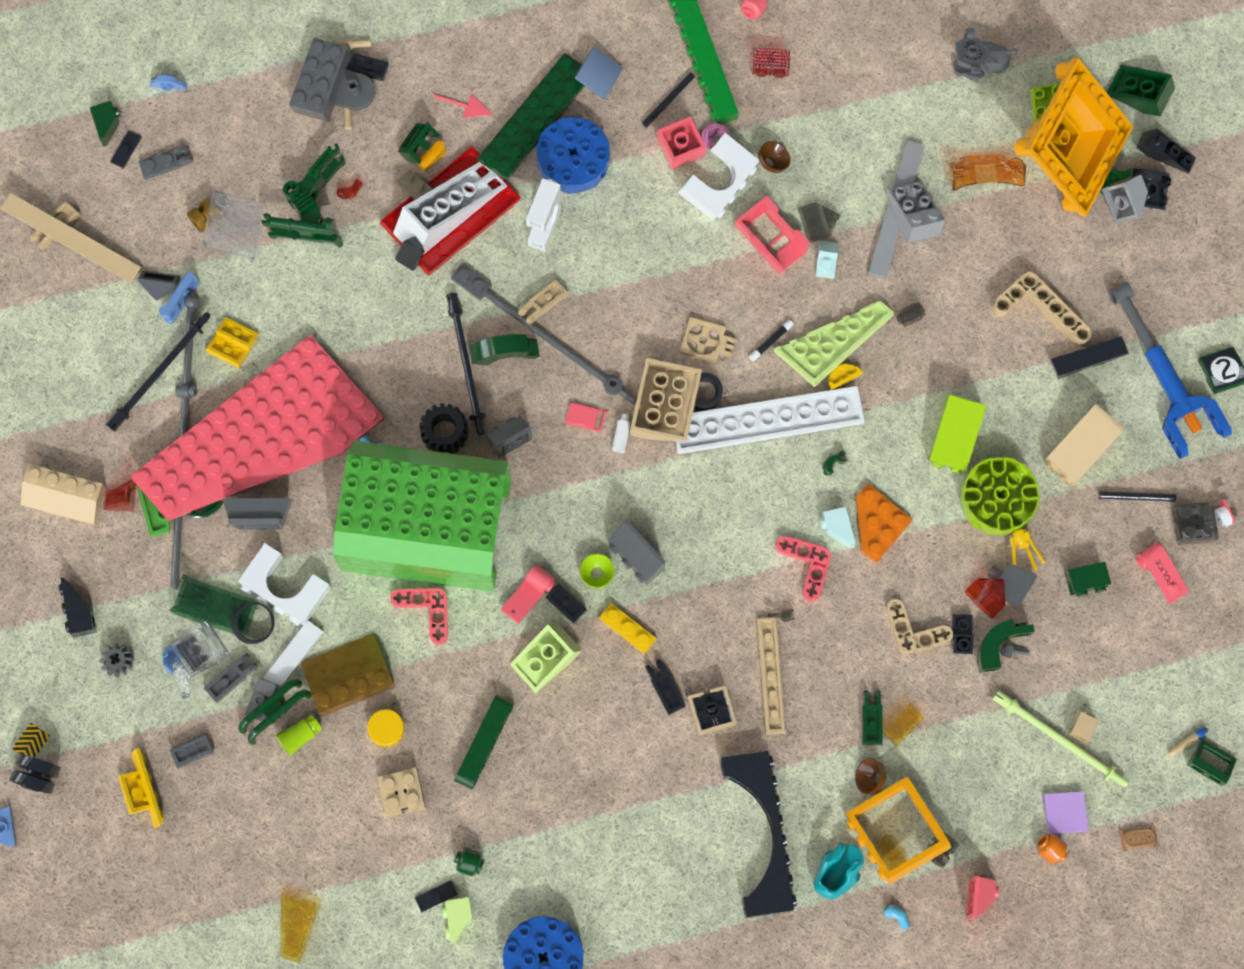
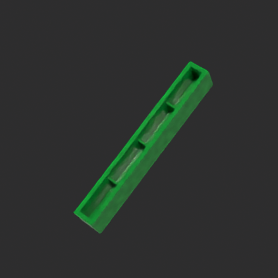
M668 0L670 9H674L675 23L680 25L682 41L685 40L687 44L685 46L686 53L693 60L691 62L693 72L698 74L697 82L699 88L704 90V102L709 104L711 109L709 110L711 120H715L717 124L737 120L738 110L697 0Z

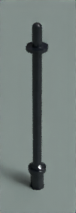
M449 293V295H446L449 306L448 315L454 321L473 414L469 416V420L475 421L477 434L483 435L482 419L486 417V414L480 412L460 318L463 310L459 305L458 293Z
M205 312L195 324L193 322L189 323L192 328L125 406L116 409L117 412L105 425L115 432L125 419H129L130 410L197 333H204L201 328L210 319V313Z

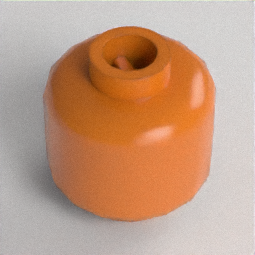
M1045 834L1038 841V854L1049 863L1062 862L1067 857V844L1055 834Z

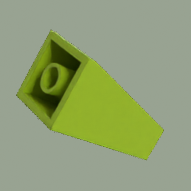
M950 394L946 396L928 461H932V466L943 468V465L951 467L950 471L959 474L962 471H967L987 405Z

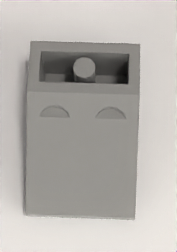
M921 181L887 189L899 230L907 243L941 235L945 219Z

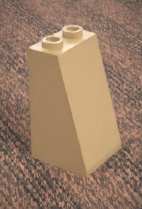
M1095 404L1050 453L1044 463L1048 470L1053 473L1056 472L1060 476L1064 484L1073 487L1115 442L1125 428Z

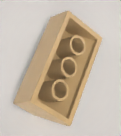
M28 464L22 481L21 505L95 525L107 489L99 482Z

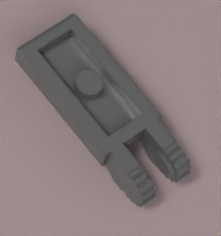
M182 146L175 150L138 161L144 179L147 180L191 164L193 162L191 156L177 160L178 156L190 152L189 147Z
M247 653L235 663H231L204 687L205 691L216 703H219L258 667L254 662L243 672L239 669L240 666L250 659Z

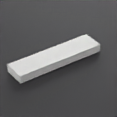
M307 620L263 679L278 684L277 691L286 683L324 632Z

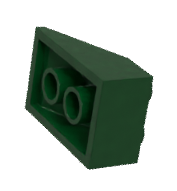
M1121 65L1107 90V94L1111 98L1142 113L1161 117L1175 90V85L1171 74Z

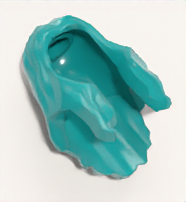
M840 842L834 851H827L814 878L813 885L815 891L824 898L836 899L852 888L860 880L861 874L859 871L864 865V856L858 847H854L853 844L848 845Z

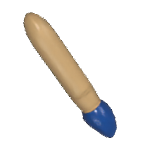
M1198 729L1194 734L1172 747L1168 755L1174 756L1198 739L1203 738L1208 729Z

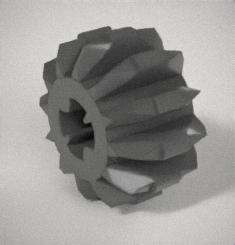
M115 643L114 649L107 646L109 652L102 651L101 654L105 658L99 660L100 663L104 664L101 667L102 670H107L109 676L114 673L115 677H119L120 671L126 675V667L132 669V666L128 663L134 662V658L130 657L132 651L127 650L125 645L119 647L117 643ZM115 657H116L117 659L119 658V659H120V662H119V663L114 662L113 659H114Z

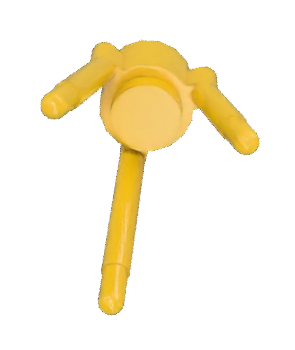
M1026 529L1015 531L1012 534L1013 538L1009 539L1012 547L1013 565H1017L1016 546H1018L1019 549L1025 548L1034 571H1038L1029 545L1032 546L1043 564L1046 561L1032 540L1030 532H1027Z

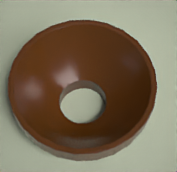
M768 141L761 146L758 158L764 169L772 173H781L790 165V155L783 145L775 141ZM766 158L771 159L774 166L768 165Z
M874 758L863 760L858 766L855 775L856 786L864 794L879 792L887 779L884 765ZM877 773H880V780L876 784L875 777Z

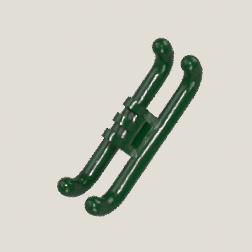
M292 679L286 682L242 719L238 729L241 734H246L247 726L261 713L266 716L249 733L247 740L250 745H255L256 737L270 724H273L276 719H279L283 713L285 714L300 699L312 697L311 692L304 689L295 693L283 704L278 700L293 687L301 688L303 685L301 680Z

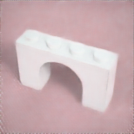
M726 133L718 139L710 152L728 166L731 173L729 187L725 190H714L692 175L678 192L711 220H714L716 217L720 218L725 213L726 209L724 207L726 204H731L737 197L735 192L738 189L742 190L748 182L745 180L747 176H752L758 169L756 165L759 160Z
M542 178L526 218V225L532 227L527 239L528 246L544 252L547 249L561 214L560 184L555 180Z
M264 543L238 580L242 586L240 589L248 595L251 593L258 596L256 599L264 605L269 603L273 606L272 610L279 615L286 614L290 617L288 620L296 626H299V624L304 625L312 617L331 587L313 574L301 592L296 596L288 599L274 596L269 590V579L283 556L280 552Z

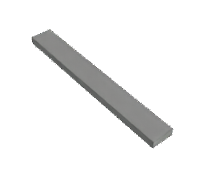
M907 140L893 187L914 182L925 145ZM890 200L868 275L885 280L900 232Z

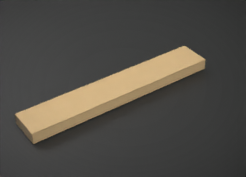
M757 618L765 734H785L777 618Z

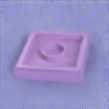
M1084 791L1043 795L1048 835L1088 832Z

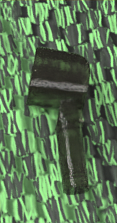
M788 609L781 613H768V618H781L783 622H788L795 619L789 615L794 610Z

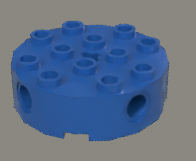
M579 117L563 118L551 123L541 133L536 146L537 165L542 178L555 180L560 184V191L568 194L583 192L596 187L605 178L610 165L609 141L603 130L592 121Z
M535 917L522 922L510 933L504 946L503 966L504 969H583L584 950L578 935L567 923L553 917ZM547 953L549 961L540 963L539 954L544 955Z

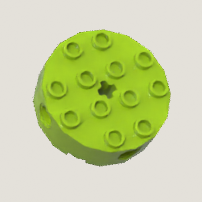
M1007 457L985 459L973 467L961 487L960 504L964 516L973 527L986 534L996 536L1012 534L1027 525L1035 514L1040 499L1038 483L1033 473L1026 465Z

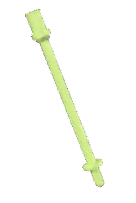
M1000 689L996 693L1003 699L995 695L992 700L1006 708L1008 713H1017L1106 775L1105 781L1111 778L1123 787L1128 786V780L1115 772L1117 768L1115 765L1109 768L1020 707L1017 699L1013 700Z

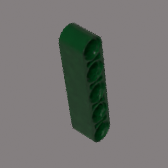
M496 694L454 782L473 790L513 709L514 702Z

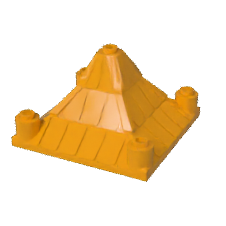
M1072 58L1071 62H1060L1056 66V77L1062 80L1057 92H1055L1045 113L1028 128L1025 138L1017 139L1014 150L1020 157H1032L1050 180L1054 182L1064 195L1062 206L1066 212H1077L1080 216L1087 217L1134 126L1079 58Z

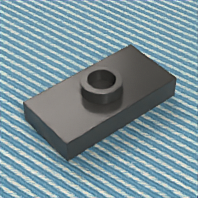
M258 678L245 715L247 716L276 691L278 684ZM261 713L255 719L262 722L266 716Z
M207 734L170 749L178 769L215 753Z

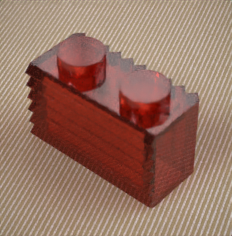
M754 47L752 74H756L758 77L774 75L776 78H783L788 76L790 50Z

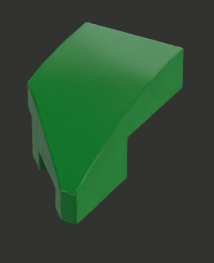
M1112 170L1107 176L1100 193L1104 195L1103 188L1128 178L1133 170Z

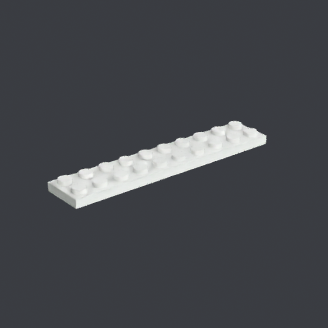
M854 386L694 412L687 442L675 441L677 454L864 424L865 420L858 387Z

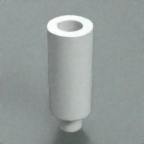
M622 414L621 420L617 421L612 450L615 452L625 453L631 426L629 415Z

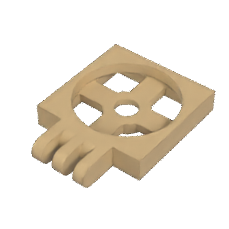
M690 317L680 354L716 363L718 355L732 357V353L726 351V349L733 351L734 346L728 343L735 344L736 339L724 336L725 326ZM703 326L701 334L690 333L693 327ZM710 328L717 331L719 341L710 339L708 336ZM704 337L706 338L707 342L705 344L700 343L699 339ZM687 341L698 345L696 353L690 349ZM705 347L716 348L712 353L703 355Z

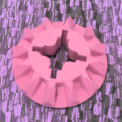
M714 123L704 128L701 138L707 150H711L715 144L713 139L715 132H717L718 138L724 133L731 137L729 130L724 125Z

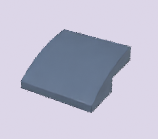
M593 47L589 51L585 62L580 66L575 79L602 99H605L623 68Z

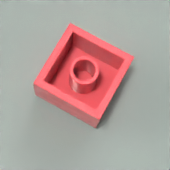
M691 116L657 130L656 140L671 170L705 157L706 146Z

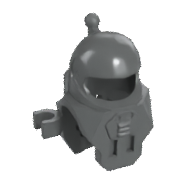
M967 28V34H964L965 39L955 44L957 59L953 62L954 73L958 76H965L971 81L986 78L991 73H1003L1010 65V56L1017 54L1016 49L1007 50L1005 47L994 44L992 41L981 42L979 38H975L974 28Z

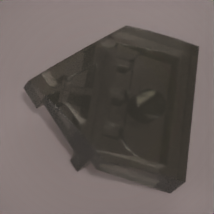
M816 202L798 208L807 239L810 243L831 236L837 220L839 221L841 217L840 214Z

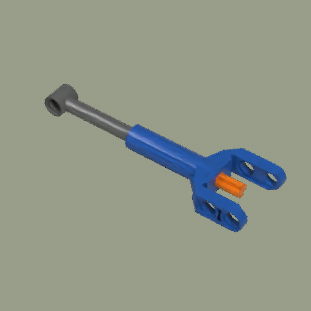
M1124 282L1109 289L1110 299L1114 304H1121L1147 351L1144 354L1171 402L1162 430L1178 458L1182 459L1188 456L1189 453L1188 445L1175 422L1184 418L1191 432L1197 433L1203 428L1195 413L1202 408L1218 435L1222 438L1232 435L1231 427L1216 400L1204 396H1193L1187 393L1162 346H1156L1130 299L1133 297V290L1130 284Z

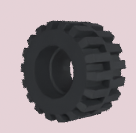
M441 403L440 407L432 406L431 411L427 409L426 415H422V422L419 425L422 441L426 444V448L428 450L432 449L434 452H448V454H452L454 450L456 452L460 451L459 447H464L469 433L464 413L460 412L457 407L453 408L451 404H448L446 407L444 403ZM442 421H448L455 425V431L449 437L441 438L433 433L435 425Z

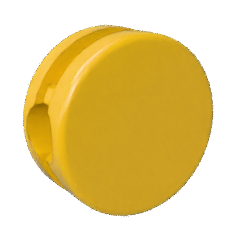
M382 709L370 717L367 731L371 740L376 745L392 747L403 738L405 725L397 712L390 709Z

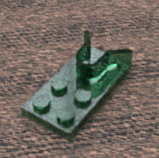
M183 574L182 578L184 581L175 604L169 611L173 615L234 634L231 627V618L237 607L246 602L259 601L190 579L187 575ZM250 605L244 608L238 617L239 630L245 637L258 605Z

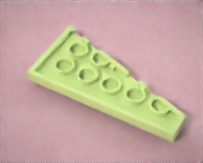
M878 301L860 309V312L842 317V320L838 322H831L811 331L798 340H791L787 345L774 348V352L815 387L893 316L894 312L884 303Z

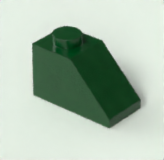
M111 101L90 107L99 140L103 147L108 145L119 126L118 118L121 117L118 107H114Z

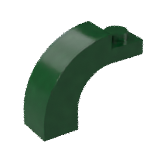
M524 334L495 336L478 341L470 346L472 364L489 365L497 360L511 357L528 359L540 357L537 339L527 338V335Z
M1013 619L994 626L983 638L978 649L977 663L979 673L998 671L1001 668L999 650L1002 642L1009 638L1031 636L1035 632L1034 625H1027V622L1015 624L1016 626L1014 627Z

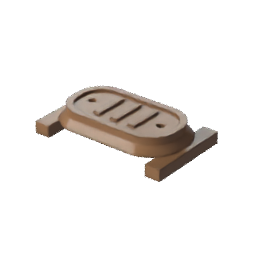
M1150 825V828L1127 830L1125 833L1124 830H1119L1123 852H1127V848H1145L1153 844L1154 847H1159L1154 825Z

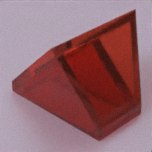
M131 479L116 489L106 491L104 510L134 512L137 489L135 482Z
M977 578L964 591L973 603L991 619L1006 606L1004 578Z

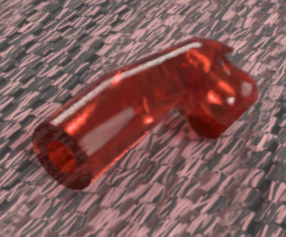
M355 179L351 187L338 188L336 195L341 199H353L358 194L363 183Z

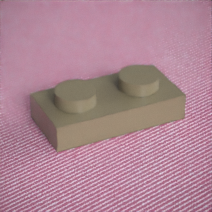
M411 170L396 181L398 186L414 200L432 190L428 184Z

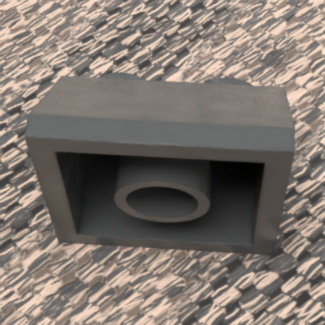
M521 416L517 418L512 417L505 422V425L500 428L499 426L494 427L489 431L487 435L488 441L499 459L532 440V430Z

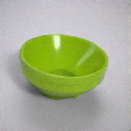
M597 553L587 556L582 561L579 573L581 580L588 587L601 589L612 581L615 568L611 559ZM595 568H599L603 572L602 577L599 579H595L591 575L592 570Z

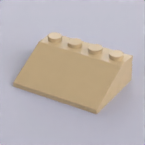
M646 358L630 428V436L649 440L687 442L702 369Z

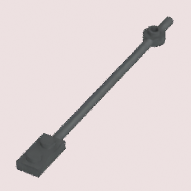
M461 264L451 276L453 282L479 301L486 297L604 383L603 387L607 394H619L634 405L637 398L622 388V380L618 376L611 375L607 377L536 324H528L525 316H520L518 311L489 291L492 288L490 283L464 264ZM615 382L617 385L612 387L610 383Z

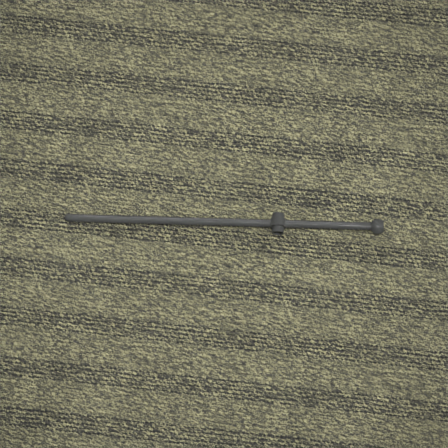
M192 295L187 296L184 300L187 308L186 334L192 328L189 323H194L195 309L199 305V299ZM193 338L185 346L183 383L175 388L176 396L182 397L180 437L188 431L190 398L197 396V386L191 385ZM183 516L174 520L171 587L174 589L178 587Z

